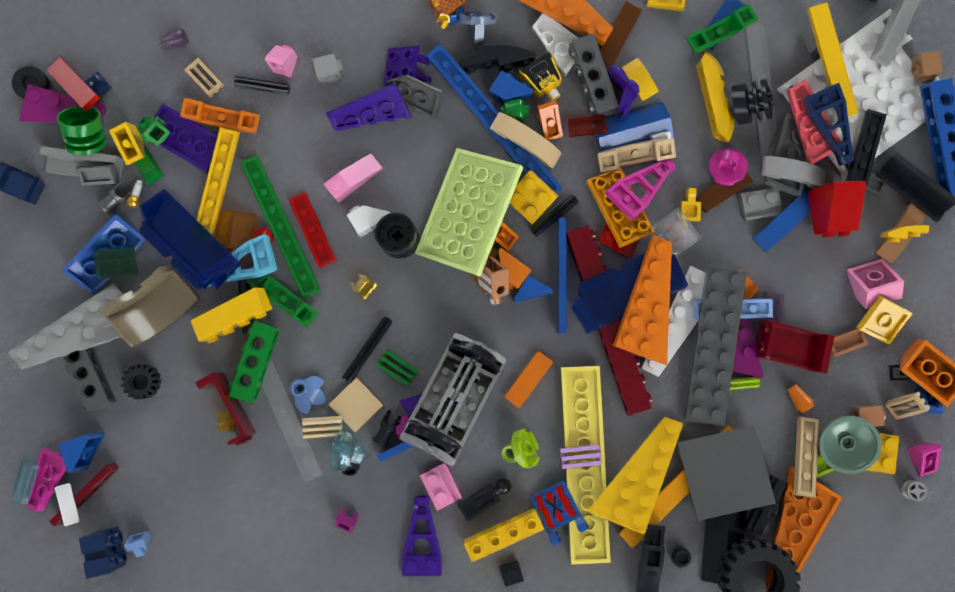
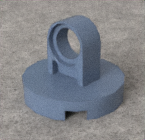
M467 11L465 15L459 13V22L471 25L472 43L483 44L484 25L496 23L497 14L490 12L489 16L485 15V11Z

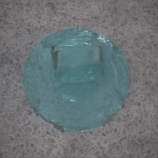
M344 431L341 432L342 434L336 435L330 450L331 453H334L333 460L330 459L331 468L340 472L345 471L351 462L364 463L368 454L365 449L355 446L354 437L351 433Z

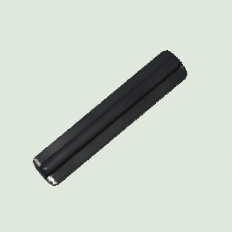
M236 76L234 80V85L238 88L289 95L290 85L286 83Z
M571 195L531 228L533 235L539 236L578 203L577 198Z

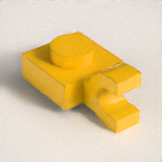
M697 188L685 190L686 201L680 202V221L699 222L701 220V202H696Z

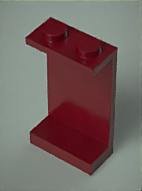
M224 372L211 373L196 381L195 384L198 389L216 387L241 433L239 436L228 441L227 444L239 446L252 440L251 436L256 432L239 400L229 396L230 391L228 389L230 383Z

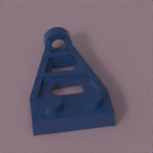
M834 84L801 99L808 118L835 155L838 165L841 166L854 161L846 99L840 84ZM834 107L837 111V122L834 125L828 126L822 119L821 113ZM839 127L842 131L843 141L837 144L834 142L830 132Z

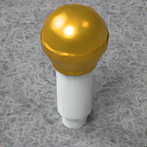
M140 180L136 181L132 194L126 199V204L129 208L135 209L140 205L139 195L142 189V181Z

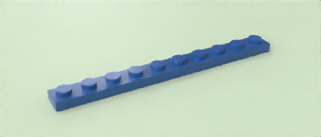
M442 44L428 53L426 58L514 163L523 167L522 172L524 175L532 170L556 194L561 191L562 187L536 156L510 139H504L489 129L499 112Z

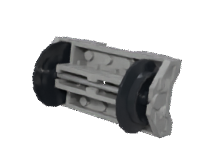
M454 333L399 439L453 466L507 359L498 352L487 348L480 341H474L467 336ZM454 448L455 450L448 455L447 453H449L451 449Z

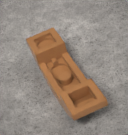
M908 201L904 206L906 208L894 228L921 225L926 214ZM908 236V239H900V243L887 242V238H884L874 254L892 264L913 237Z

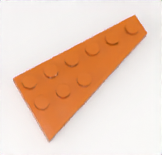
M652 236L613 346L667 366L672 242Z

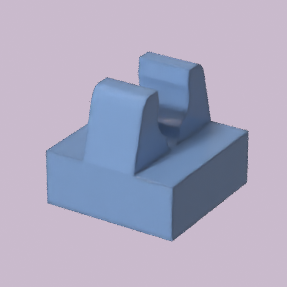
M149 530L129 536L124 544L126 552L133 551L136 557L145 555V551L148 550L147 544L151 538Z

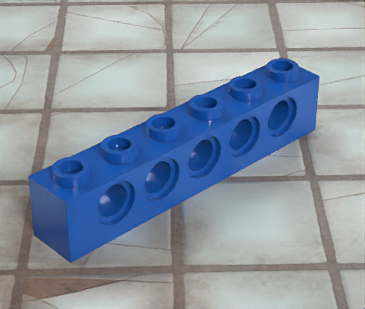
M948 78L930 82L919 87L937 184L950 194L955 195V85L953 84V79Z

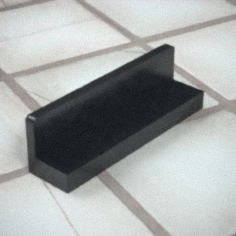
M897 152L883 163L876 174L878 178L935 222H939L944 213L955 205V197Z

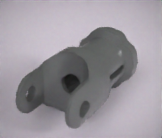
M122 180L108 191L109 194L102 201L97 202V205L109 215L117 204L123 203L132 193L131 190L125 196H120L115 191V188Z

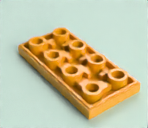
M621 167L586 181L619 248L655 233L644 211L631 221L605 195L610 187L625 177Z

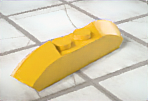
M706 51L696 67L712 134L719 141L729 142L734 130V113L728 110L730 104L724 93L725 83L721 80L725 75L719 62Z

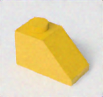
M124 122L109 130L126 165H130L145 157L144 141L140 137L136 125Z

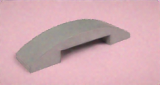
M763 157V176L807 184V187L812 189L825 185L826 171L818 166L783 157Z

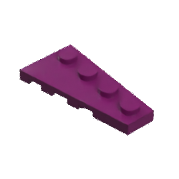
M28 84L19 121L58 123L57 115L61 111L79 105L69 95ZM95 103L92 107L100 111L103 123L107 106Z

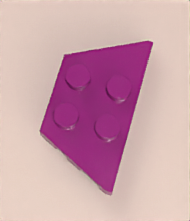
M740 318L733 371L763 378L760 360L755 357L756 343L750 319Z

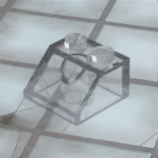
M679 207L652 226L655 236L672 242V254L674 257L702 239Z

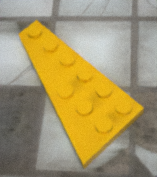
M664 417L590 507L588 513L644 535L683 423Z

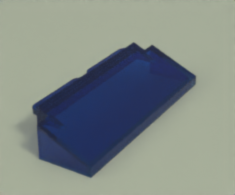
M165 189L139 205L142 216L146 219L141 222L140 234L163 257L171 256L173 258L171 265L195 289L203 288L205 290L211 284L217 290L240 266V262Z
M646 253L624 262L619 271L611 268L579 283L578 295L580 298L573 301L572 310L586 334L623 318ZM675 254L671 257L670 295L688 286Z

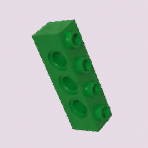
M256 321L249 326L247 335H249L248 341L243 344L241 361H238L235 367V379L229 385L230 397L248 403H256L280 332L279 328ZM258 338L263 339V346L261 348L256 346ZM252 356H255L257 359V364L254 367L249 363ZM245 375H248L251 378V382L248 386L245 385L243 382V378Z

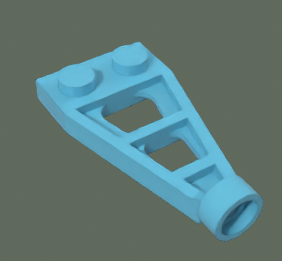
M263 234L247 241L206 270V272L200 274L203 286L208 288L215 284L258 278L278 270L269 236ZM251 253L254 267L242 270L239 262L240 259L246 254ZM233 262L235 273L224 276L222 268Z

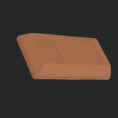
M856 328L835 336L831 352L832 357L834 358L869 345L865 333Z

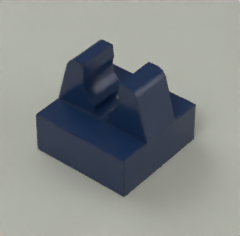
M98 71L85 81L99 97L112 88Z

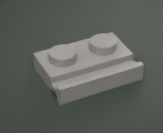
M771 188L741 193L739 195L742 213H744V221L774 217L782 212L779 189Z

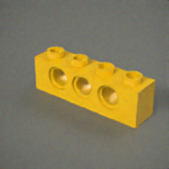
M534 507L464 539V546L471 562H474L544 530V527Z

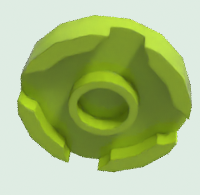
M523 428L513 433L511 442L503 448L501 454L505 461L509 463L518 462L523 468L528 469L536 466L539 462L540 456L536 457V450H539V445L531 431L526 432V429ZM507 449H512L514 457L508 454Z

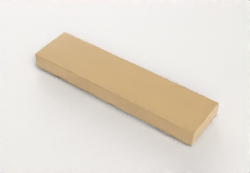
M797 417L793 495L815 498L819 419Z

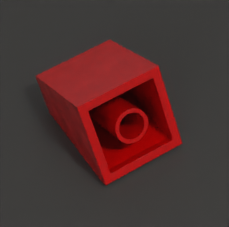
M866 181L833 182L808 191L814 236L822 235L823 238H831L838 234V237L851 236L850 232L859 230Z

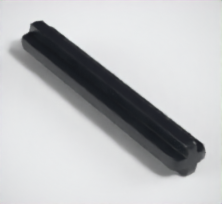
M386 316L381 319L343 375V380L348 383L354 380L392 324L391 319Z

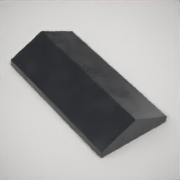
M746 510L706 519L701 581L716 584L720 582V579L717 578V571L721 570V567L718 566L719 560L724 561L726 556L723 553L725 550L730 551L732 549L731 544L734 542L740 544V539H744Z

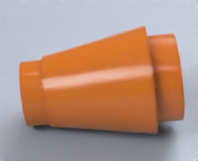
M797 384L787 389L796 410H799L801 414L815 406L812 402L813 399L798 387Z

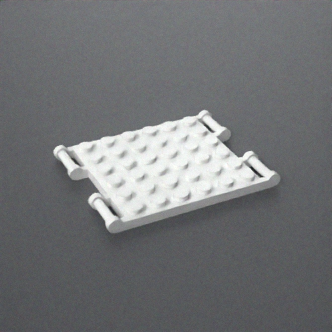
M891 8L840 44L859 111L857 114L848 116L852 155H854L864 115L868 109L887 114L875 158L926 122L919 86L927 83H922V80L914 81L913 74L911 73L912 61L902 49L904 44L913 39L910 34L907 35L905 32L889 66L885 67L869 59L885 27L883 21L885 19L888 21L892 12ZM821 58L777 89L788 102L789 98L786 91L789 90V87L792 88L804 80L807 81L813 94L829 87ZM936 77L934 81H939V77ZM831 107L824 111L831 125H834L837 122L835 108ZM838 127L834 130L842 142V131L841 128ZM832 152L828 155L829 159L840 172L842 180L847 179L849 169L845 165L839 166Z

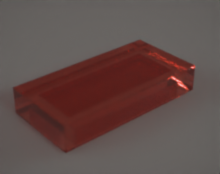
M605 115L568 118L569 137L607 133Z

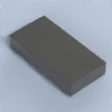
M114 163L77 167L82 186L116 184L119 182Z

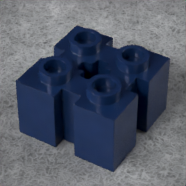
M0 162V191L36 205L45 187V184L39 182L40 178Z
M119 526L95 531L79 538L81 554H84L85 557L83 565L86 579L110 574L126 565L127 555L120 547V543L123 541V534L119 530Z

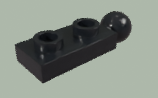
M500 479L496 483L495 488L489 483L459 502L457 506L467 522L501 501L498 494L509 493L511 483L507 479Z

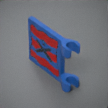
M564 480L530 497L553 546L561 542V538L555 529L575 520L579 532H584L588 529V524L581 515Z

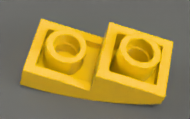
M639 58L622 67L626 77L638 84V89L640 90L638 96L641 101L659 92Z
M913 225L893 228L881 233L880 237L887 238V242L900 243V239H908V236L921 237V234L929 233L930 226Z

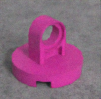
M723 149L712 155L708 171L716 183L731 186L735 182L744 179L748 169V162L741 152L734 149Z

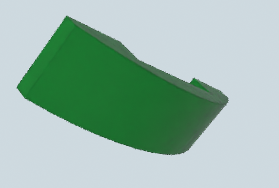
M747 4L734 11L730 16L705 29H700L688 35L685 39L694 54H697L736 35L758 21V18L750 4Z
M268 274L246 281L253 288H264L269 300L305 328H308L319 314Z

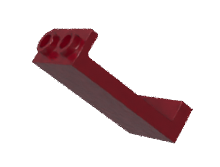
M763 319L755 357L814 373L827 374L835 336L819 334L786 325L774 319Z

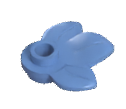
M310 376L307 379H296L292 382L290 390L292 395L295 396V406L302 413L308 414L311 404L320 405L326 403V396L320 389L324 380L320 377ZM300 384L304 387L302 392H299L297 389Z

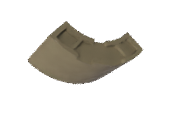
M171 265L158 267L152 275L140 284L142 288L135 293L131 290L117 298L111 299L100 312L129 346L134 347L160 333L199 300L198 295Z

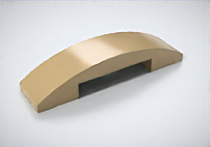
M501 112L497 114L489 128L504 139H510L536 156L541 163L550 169L554 168L562 154L540 134Z
M666 138L624 145L597 153L600 172L619 169L621 166L651 160L660 161L675 158L676 152L674 138Z

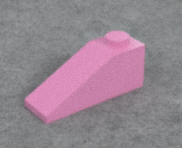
M369 154L338 172L324 183V186L336 201L340 203L383 168L374 156Z

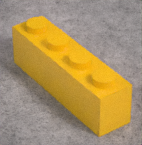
M253 288L190 321L199 342L207 341V343H213L219 340V336L235 332L234 328L247 326L251 323L250 320L254 318L260 319L267 315L266 312L272 310V306L264 288Z

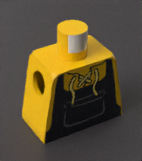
M551 52L546 53L519 70V78L532 87L531 89L534 90L533 93L536 97L539 98L547 94L549 99L554 101L561 96L556 87L561 84L562 78Z

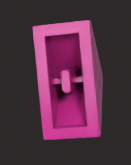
M924 442L907 449L919 477L938 471L941 446L939 444Z

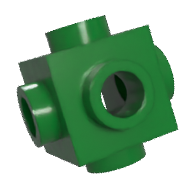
M150 114L140 120L139 127L137 128L142 133L140 137L148 144L153 142L156 146L165 141L171 133L164 127L166 123L158 116L153 118Z

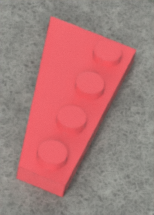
M804 80L786 92L807 163L814 164L831 154L832 151L808 118L801 99L813 94L807 81ZM823 111L821 113L822 119L828 126H831L830 121L828 120L826 114ZM832 130L830 134L834 142L840 143L841 140L835 130Z

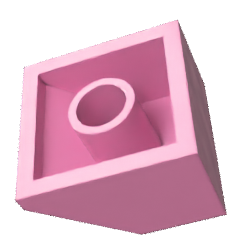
M883 258L847 269V275L855 298L865 309H869L879 295L890 301L902 298L904 280Z

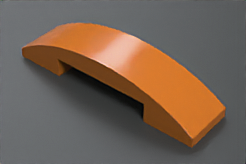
M184 98L180 117L218 128L222 127L233 131L256 134L260 114L242 110L238 112Z

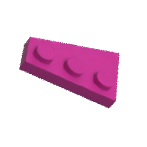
M41 448L25 502V506L34 511H43L55 487H57L66 470L60 453L48 448Z

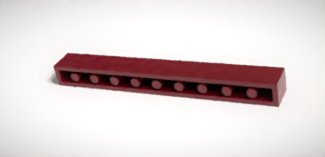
M589 225L566 232V240L626 415L631 416L652 409L651 404L653 400L650 393L646 392L644 387L646 380L644 375L639 372L638 367L640 363L638 357L634 356L631 352L613 346L622 321L619 314L621 308L619 302L614 300L613 294H615L612 283H608L606 277L608 276L607 267L602 265L600 259L602 258L601 250L599 247H596L594 242L596 240L595 232L589 228Z

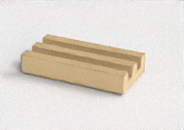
M196 58L184 69L210 98L213 97L215 92L219 91V88L224 87L223 83L199 58ZM197 64H199L214 79V81L217 83L215 86L196 67ZM194 69L212 89L208 90L190 70Z
M919 392L891 399L885 403V406L896 420L924 413L930 409L929 405L924 404V398H919L921 395ZM916 405L919 406V407H917V408L910 409V410H907V411H903V412H899V413L896 412V411H898V410L908 409L909 407H913V406H916Z
M342 416L302 418L303 439L342 436Z

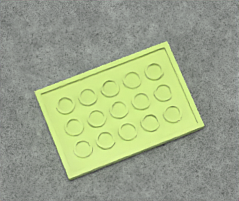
M457 148L415 254L480 277L523 167L519 164Z

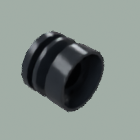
M766 78L760 80V89L757 81L752 82L751 91L748 90L746 83L732 86L733 107L738 125L752 123L754 113H756L759 121L763 120L764 111L767 120L773 118V95Z
M397 212L388 213L379 220L375 228L376 241L390 257L396 259L407 258L416 251L420 241L419 233L411 219L405 214ZM399 235H401L403 238H400L397 242L395 238H398Z

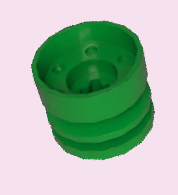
M73 106L64 109L57 115L64 147L69 153L89 155L99 152L107 145L105 131L102 128L101 114L97 108L91 107L86 112L80 106Z

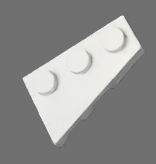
M542 13L532 26V30L547 52H551L556 65L563 75L566 76L575 65L574 59H571L568 53L569 44L579 38L554 19Z

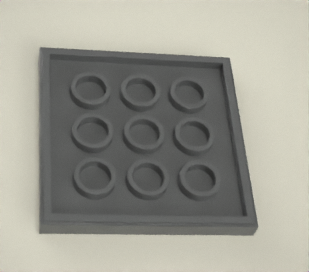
M754 425L677 443L697 521L776 504Z

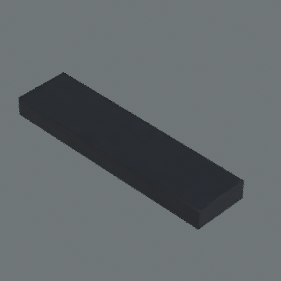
M871 109L866 110L853 155L854 161L851 162L846 182L866 181L867 187L887 114Z

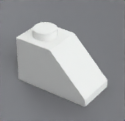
M363 205L361 207H353L349 211L350 213L347 214V217L358 235L362 237L374 230L379 220L390 212Z

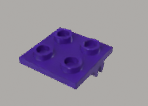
M419 45L388 48L384 85H389L387 81L405 75H410L425 83H431V77L416 72L417 62L425 65L430 63L425 56L420 54L421 47Z
M612 64L608 71L610 82L622 92L617 114L623 111L621 118H625L640 90L634 80H629L625 76L622 68Z

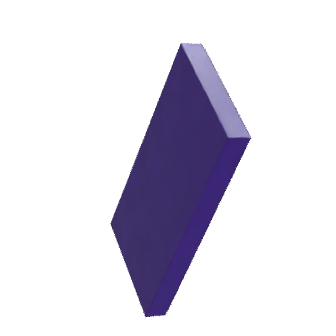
M162 103L153 118L157 116L166 123L164 127L171 133L160 146L208 173L218 135L192 120L180 117V113Z

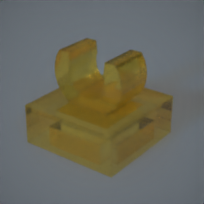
M358 274L357 277L359 279L355 284L351 282V289L366 300L377 284L364 274Z

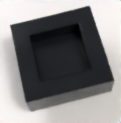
M518 560L499 566L505 587L524 581Z

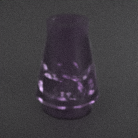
M175 29L163 38L158 39V44L162 50L185 47V44L189 43L187 34L183 29Z

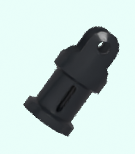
M390 410L385 413L379 424L381 427L376 436L372 438L374 442L384 447H388L387 442L392 433H395L396 426L401 421V416H398L394 424L390 425L388 423L391 414Z

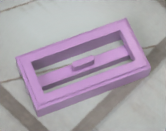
M599 444L561 448L562 469L602 465ZM595 449V453L572 456H565L564 454ZM594 457H596V460H595V461H586V462H577V463H568V464H566V462H565V461H567V460H576V459H585V458H594Z

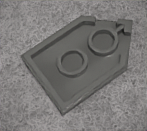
M410 75L387 81L389 85L396 82L407 106L432 118H436L443 95L442 90Z

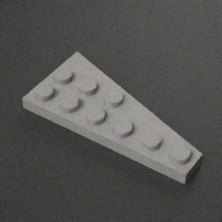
M113 283L9 351L8 354L23 370L47 362L50 359L69 355V353L92 348L121 337L100 312L111 299L123 294Z

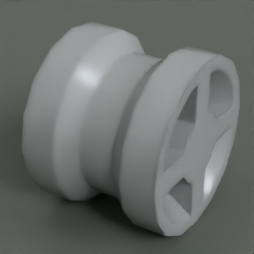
M905 480L901 484V494L907 499L921 501L927 495L926 486L919 481Z

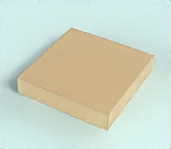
M358 378L353 380L328 404L339 416H342L343 421L354 432L358 431L384 406Z

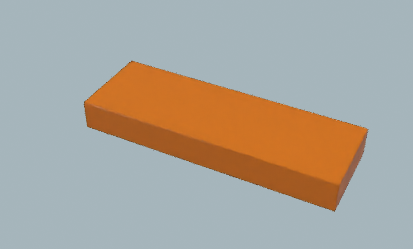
M537 351L504 397L520 408L551 367L553 361L540 351Z

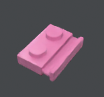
M446 463L420 474L437 511L462 498Z

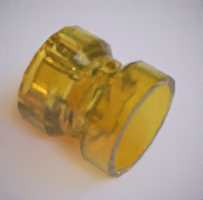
M217 411V418L220 421L216 425V431H236V424L229 411Z

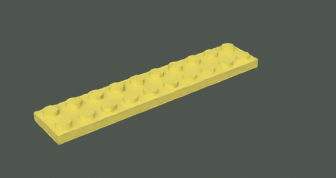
M600 366L561 367L565 448L599 444L602 465L566 469L567 487L581 515L588 524L586 531L579 532L575 520L569 522L571 565L611 563L608 520L588 513L590 507L607 488ZM595 449L567 452L565 456L595 453ZM594 457V458H585V459H576V460H567V461H565V462H566V464H568V463L595 461V460H596V457Z

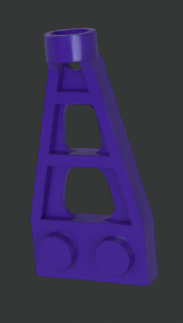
M428 495L414 496L415 506L402 555V576L442 575V554L429 506L430 496ZM425 518L427 520V533H417L415 531L417 519ZM426 538L429 541L430 554H414L413 547L416 539Z

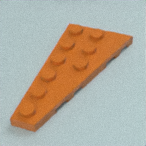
M519 0L584 36L594 33L597 43L604 46L613 30V27L586 0Z
M789 466L787 486L783 495L774 544L789 553L792 557L791 560L796 562L798 566L796 572L800 573L843 497L817 481L815 498L793 495L795 468ZM770 563L765 582L766 589L771 587L774 579V571Z

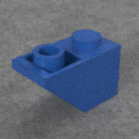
M501 71L489 90V96L504 104L506 100L515 98L529 100L534 90L526 82L521 83L517 81L511 73Z

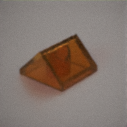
M236 210L220 211L214 249L234 251L247 241L253 239L258 216Z

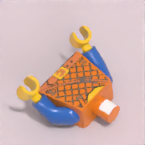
M427 0L437 17L436 22H440L442 29H445L447 25L458 23L459 13L464 14L465 0Z

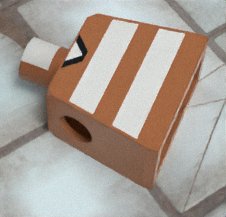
M488 256L480 277L477 276L480 290L490 298L491 304L497 305L502 302L501 297L509 294V270L494 257Z

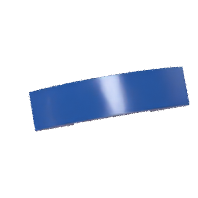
M807 187L802 190L800 196L795 197L777 217L752 238L765 252L787 235L811 211L808 196L809 189Z

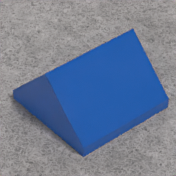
M104 432L85 434L58 444L67 472L73 473L89 468L105 435Z

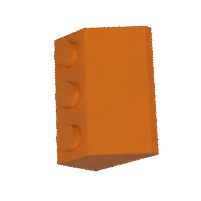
M915 339L903 353L899 370L945 407H948L955 399V362L927 340Z

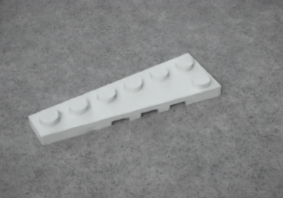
M689 266L669 307L667 364L699 320L693 319V300H702L705 272L693 266ZM645 358L640 368L659 377L666 365Z

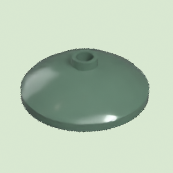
M843 416L831 421L824 428L819 439V450L823 460L832 469L845 474H856L870 468L879 458L882 448L881 437L877 429L869 421L857 416ZM849 438L848 443H843L844 439Z

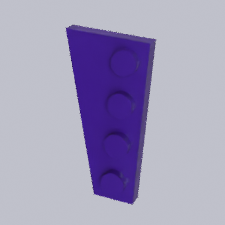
M396 82L327 112V117L335 131L357 128L365 124L374 125L382 121H396L399 118H412Z

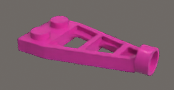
M671 159L662 160L620 179L606 191L605 195L633 221L647 208L667 175L675 169V164ZM649 173H652L658 179L653 186L644 178ZM639 183L646 190L643 198L639 199L628 188L630 185Z

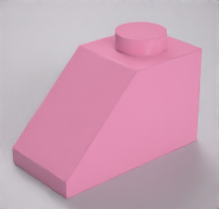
M275 45L266 55L265 61L273 73L292 77L298 56L290 46L282 45L281 47Z

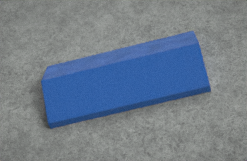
M664 103L628 112L625 118H621L623 115L621 114L591 123L600 152L633 143L650 141V135L664 131H670L671 138H674L671 117Z
M115 214L61 271L94 295L147 239L131 224Z

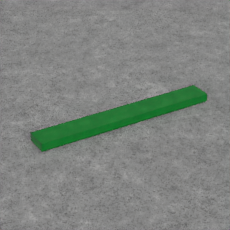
M255 155L240 162L303 299L320 292L319 284L259 156Z

